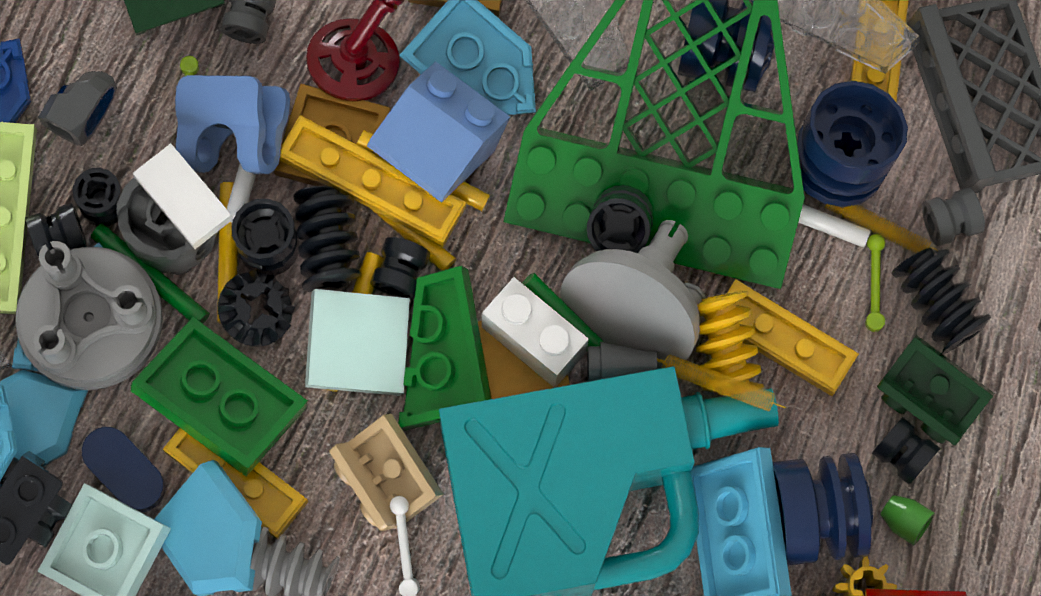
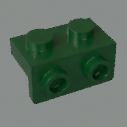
M918 335L913 338L877 385V388L884 393L881 399L889 407L903 415L909 411L923 422L920 428L929 437L940 444H944L947 440L955 446L995 394Z

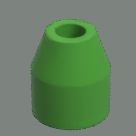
M893 495L884 506L880 515L893 533L914 546L929 527L935 513L914 499Z

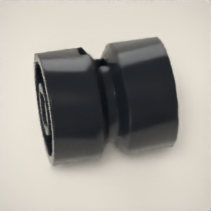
M628 185L614 186L605 190L596 199L587 223V237L592 247L596 251L619 249L638 253L641 248L645 247L654 221L653 207L648 197L639 189Z
M255 199L244 204L236 212L232 222V237L243 264L250 271L257 269L259 273L276 276L287 271L295 263L299 254V238L289 210L280 202L271 199Z

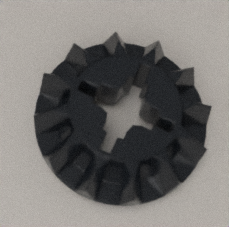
M255 269L250 272L237 274L223 287L218 299V315L223 328L236 341L253 347L267 346L279 340L291 327L290 323L295 306L291 303L289 288L283 287L276 280L275 275L259 273ZM262 293L265 294L263 308L269 312V316L262 313L251 323H248L252 307L246 303L245 299L253 301Z

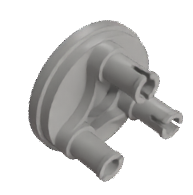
M663 221L659 225L658 231L650 244L641 248L638 253L619 249L600 250L584 257L572 266L562 282L561 299L604 342L645 351H657V358L663 361L666 360L668 355L676 356L685 361L690 356L697 344L700 332V315L697 304L706 297L698 286L691 283L683 284L672 273L674 270L673 261L688 240L687 230L681 224L673 237H669L668 235L675 225V221ZM657 361V369H661L663 363Z
M52 241L50 243L54 249L49 250L45 244L39 252L41 266L25 284L16 309L17 336L26 357L49 380L78 390L107 388L131 377L151 357L162 330V305L151 278L134 260L111 249L81 247L70 250L66 244L60 241Z

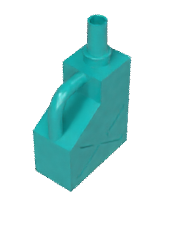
M675 366L440 408L441 432L471 596H592L594 590L652 580L674 571L691 554L699 534V509L691 476V470L695 463L692 449L702 447L709 449L712 439L779 426L777 405L772 404L770 411H765L763 408L751 406L749 403L747 404L728 396L703 399L700 392H695L694 395L681 397ZM770 388V389H764V390H767V391H769V392L774 393L773 390H772V388ZM663 485L670 515V528L665 539L656 547L645 551L606 558L629 492Z

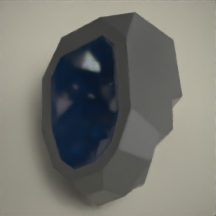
M103 71L85 72L77 81L62 86L57 94H52L38 118L41 124L54 134L75 145L83 146L93 136L105 117L117 90L116 83L112 76Z

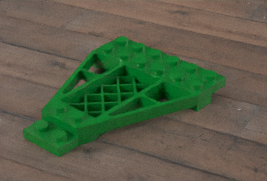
M614 0L526 126L522 136L503 222L590 243L587 237V223L596 199L611 187L628 185L639 189L645 194L653 207L654 221L646 246L650 244L658 231L659 225L663 221L673 220L675 225L670 231L669 237H673L680 224L688 233V240L674 259V264L781 289L805 197L778 0H753V4L751 0H743L747 7L725 21L721 19L710 0H693L678 10L675 9L670 0H662L670 15L649 28L648 24L654 0H643L628 67L624 72H614L583 63L626 1ZM704 2L717 26L694 39L680 16ZM750 14L740 50L727 27ZM762 15L768 16L771 20L783 105L782 111L748 104L741 98V91L759 19ZM674 20L688 43L665 57L651 34ZM721 31L735 54L712 68L698 45ZM646 39L659 61L637 74ZM692 49L706 72L687 84L682 85L669 63ZM738 61L729 97L716 74ZM663 67L677 90L654 103L640 80ZM574 74L613 82L621 88V96L610 142L607 144L540 128V122ZM710 78L723 101L700 114L687 91ZM635 86L648 107L626 120ZM681 96L694 118L671 131L658 109ZM727 107L719 141H717L705 120ZM652 113L665 136L643 149L630 126ZM747 114L785 123L794 184L792 188L723 171L734 120L738 115ZM699 125L712 147L689 160L676 137ZM623 132L635 150L620 147ZM670 142L681 161L650 153ZM715 154L712 169L696 165Z

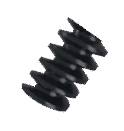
M329 186L306 187L296 191L293 197L294 202L299 204V206L295 210V217L301 223L297 228V236L303 241L298 250L299 256L305 259L300 265L301 275L308 278L302 283L303 290L307 292H312L314 289L333 291L347 286L349 281L362 276L360 269L347 267V263L360 258L359 251L345 249L346 244L358 240V235L356 232L343 230L344 226L356 222L355 214L345 213L341 210L354 204V197L340 194L339 190Z
M929 247L907 258L893 269L891 274L895 278L908 276L902 283L901 289L905 294L918 292L913 298L911 305L915 310L929 308L922 316L921 321L925 326L939 324L931 337L935 342L950 340L942 350V354H946L979 334L992 317L989 313L974 316L972 313L981 302L979 297L963 299L962 295L971 284L969 281L953 283L952 279L961 268L959 265L943 267L942 262L951 253L949 249L933 251Z

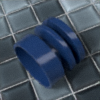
M710 0L723 21L747 7L743 0L739 9L729 7L730 0ZM704 2L692 8L688 25L689 32L696 39L717 26ZM750 14L727 27L740 50ZM762 15L759 19L744 83V90L756 91L758 82L771 61L774 40L771 20L766 15ZM721 31L698 45L712 68L716 62L721 63L735 54ZM692 49L681 55L678 75L696 78L706 72ZM738 61L725 68L726 86L732 87Z
M858 81L835 83L819 94L797 133L803 187L808 195L824 204L847 207L862 204L876 194L907 143L908 125L901 107L890 94L872 84Z
M855 453L842 454L839 457L838 471L831 456H822L819 461L817 480L812 479L807 463L803 459L773 462L788 566L815 563L819 556L820 539H825L834 560H840L845 557L847 544L854 558L866 557L870 554L871 527L873 525L872 500L861 463Z

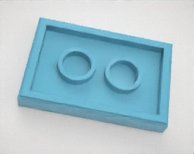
M758 447L693 466L691 476L699 509V534L696 541L704 596H792L771 448Z

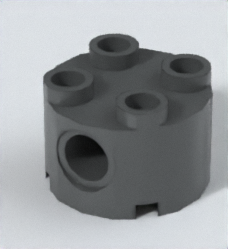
M135 177L124 186L117 202L118 225L130 251L143 264L162 273L170 272L175 275H183L189 272L192 267L199 265L212 252L219 231L194 249Z

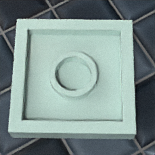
M314 289L311 293L305 387L397 396L404 394L403 383L406 365L410 298Z
M84 483L38 572L81 596H136L171 528Z

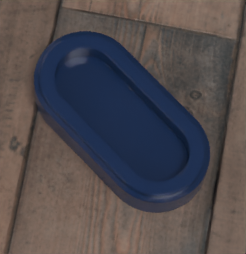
M101 427L92 431L85 438L82 445V458L85 465L119 501L139 512H147L158 506L165 494L164 478L159 470L123 432L113 427Z

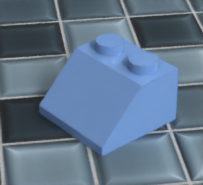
M435 61L406 88L370 138L367 147L442 203L495 152L510 116Z

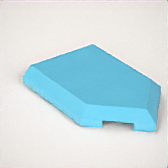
M448 0L399 55L420 75L436 61L507 115L536 113L531 46L478 0Z
M23 369L1 380L0 385H3L5 388L18 450L14 457L19 460L22 455L30 451L44 460L43 466L67 454L73 437L72 432L88 390L68 388L49 380L44 375Z
M211 460L202 463L154 519L171 528L161 548L194 595H214L216 592L229 590L235 592L253 591L255 570L251 569L254 543L260 540L262 521L217 461Z

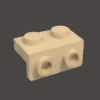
M392 414L382 415L349 442L336 444L329 449L331 456L335 460L334 468L337 475L344 483L352 487L361 501L360 509L369 523L376 526L380 531L397 528L396 515L390 509V502L394 497L402 496L407 499L409 509L405 516L406 522H408L444 495Z

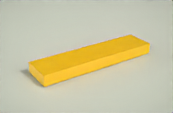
M301 115L281 146L279 159L281 162L329 187H334L342 194L353 196L355 201L442 247L446 244L466 209V202L451 194L441 203L383 158Z

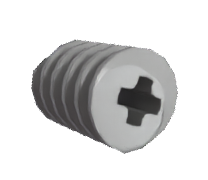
M263 527L260 532L259 542L254 543L251 560V569L255 570L253 591L257 590L266 580L265 593L267 596H277L283 588L284 596H326L335 577L340 558L336 556L328 567L322 566L323 550L318 549L307 560L304 558L305 543L300 541L290 553L286 551V535L282 534L273 545L268 544V528Z

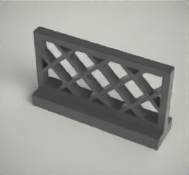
M980 0L938 9L937 4L919 7L906 23L905 30L960 190L969 187L975 193H978L986 186L1041 174V157L1029 151L1036 134L1041 136V67L1017 0ZM1004 9L1010 25L1006 35L983 23L988 12ZM980 14L978 19L973 17V15ZM955 19L972 29L964 44L948 35L944 24L945 21ZM977 33L1000 45L992 61L970 48ZM1005 50L1022 59L1025 70L1021 77L998 65ZM964 58L987 71L979 87L963 78L960 65ZM992 75L1015 88L1007 103L985 91ZM1021 92L1037 101L1040 112L1036 120L1013 107ZM979 101L1002 113L994 129L978 121L975 108ZM1007 118L1030 130L1022 146L1000 134ZM994 143L1017 156L1011 168L995 170L990 156ZM1023 160H1024L1025 162L1029 163V164L1020 166Z

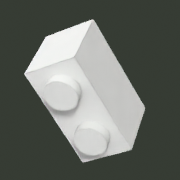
M515 277L511 279L482 312V328L554 388L558 386L586 353L589 339Z

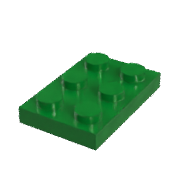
M194 317L189 320L131 382L130 390L246 477L304 412L308 402L300 394Z

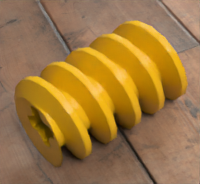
M748 291L721 294L701 299L702 302L697 304L699 315L704 317L705 321L699 324V334L708 336V340L697 346L696 352L711 355V360L700 366L760 389L764 388V384L749 381V379L761 373L760 365L746 362L747 359L758 353L757 346L743 343L745 339L755 334L754 327L739 324L740 321L752 315L751 308L736 305V302L748 296ZM703 388L704 391L717 393V391L715 392L708 388Z

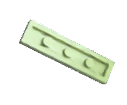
M0 122V314L16 315L22 289L28 228L26 217L29 216L37 135L35 124Z

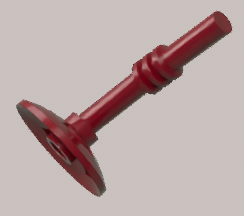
M373 0L361 19L348 18L336 20L323 26L315 33L307 48L306 64L312 80L322 91L341 100L361 101L381 95L393 84L399 70V51L392 37L379 25L387 13H394L397 10V5H401L404 0ZM350 28V30H344L334 35L328 43L323 42L333 32ZM373 34L382 41L387 53L377 51L375 44L370 39ZM331 58L334 67L343 73L340 82L331 78L324 71L319 59ZM367 60L371 62L368 67H366ZM379 67L384 70V72L372 82L357 85V80H362L370 77L378 70Z

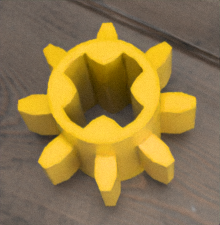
M868 556L860 559L859 569L856 571L848 564H844L840 568L842 575L847 580L845 583L836 584L832 591L843 593V596H864L861 590H854V586L862 577L866 578L867 586L875 587V589H897V585L887 583L884 574L889 567L887 564L879 569L869 566Z

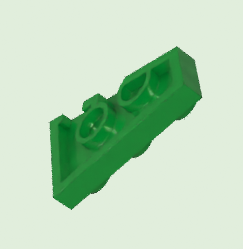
M458 266L418 277L410 336L413 338L410 367H405L403 383L404 386H407L404 412L399 413L398 421L403 431L439 423L440 408L492 399L469 270L463 266Z

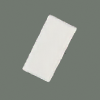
M171 143L133 172L138 183L194 249L233 220L230 212Z

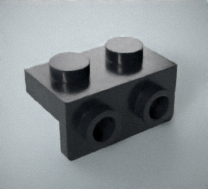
M30 451L22 455L19 460L14 457L0 481V484H2L0 488V562L5 565L11 564L63 486V481L42 467L45 461Z

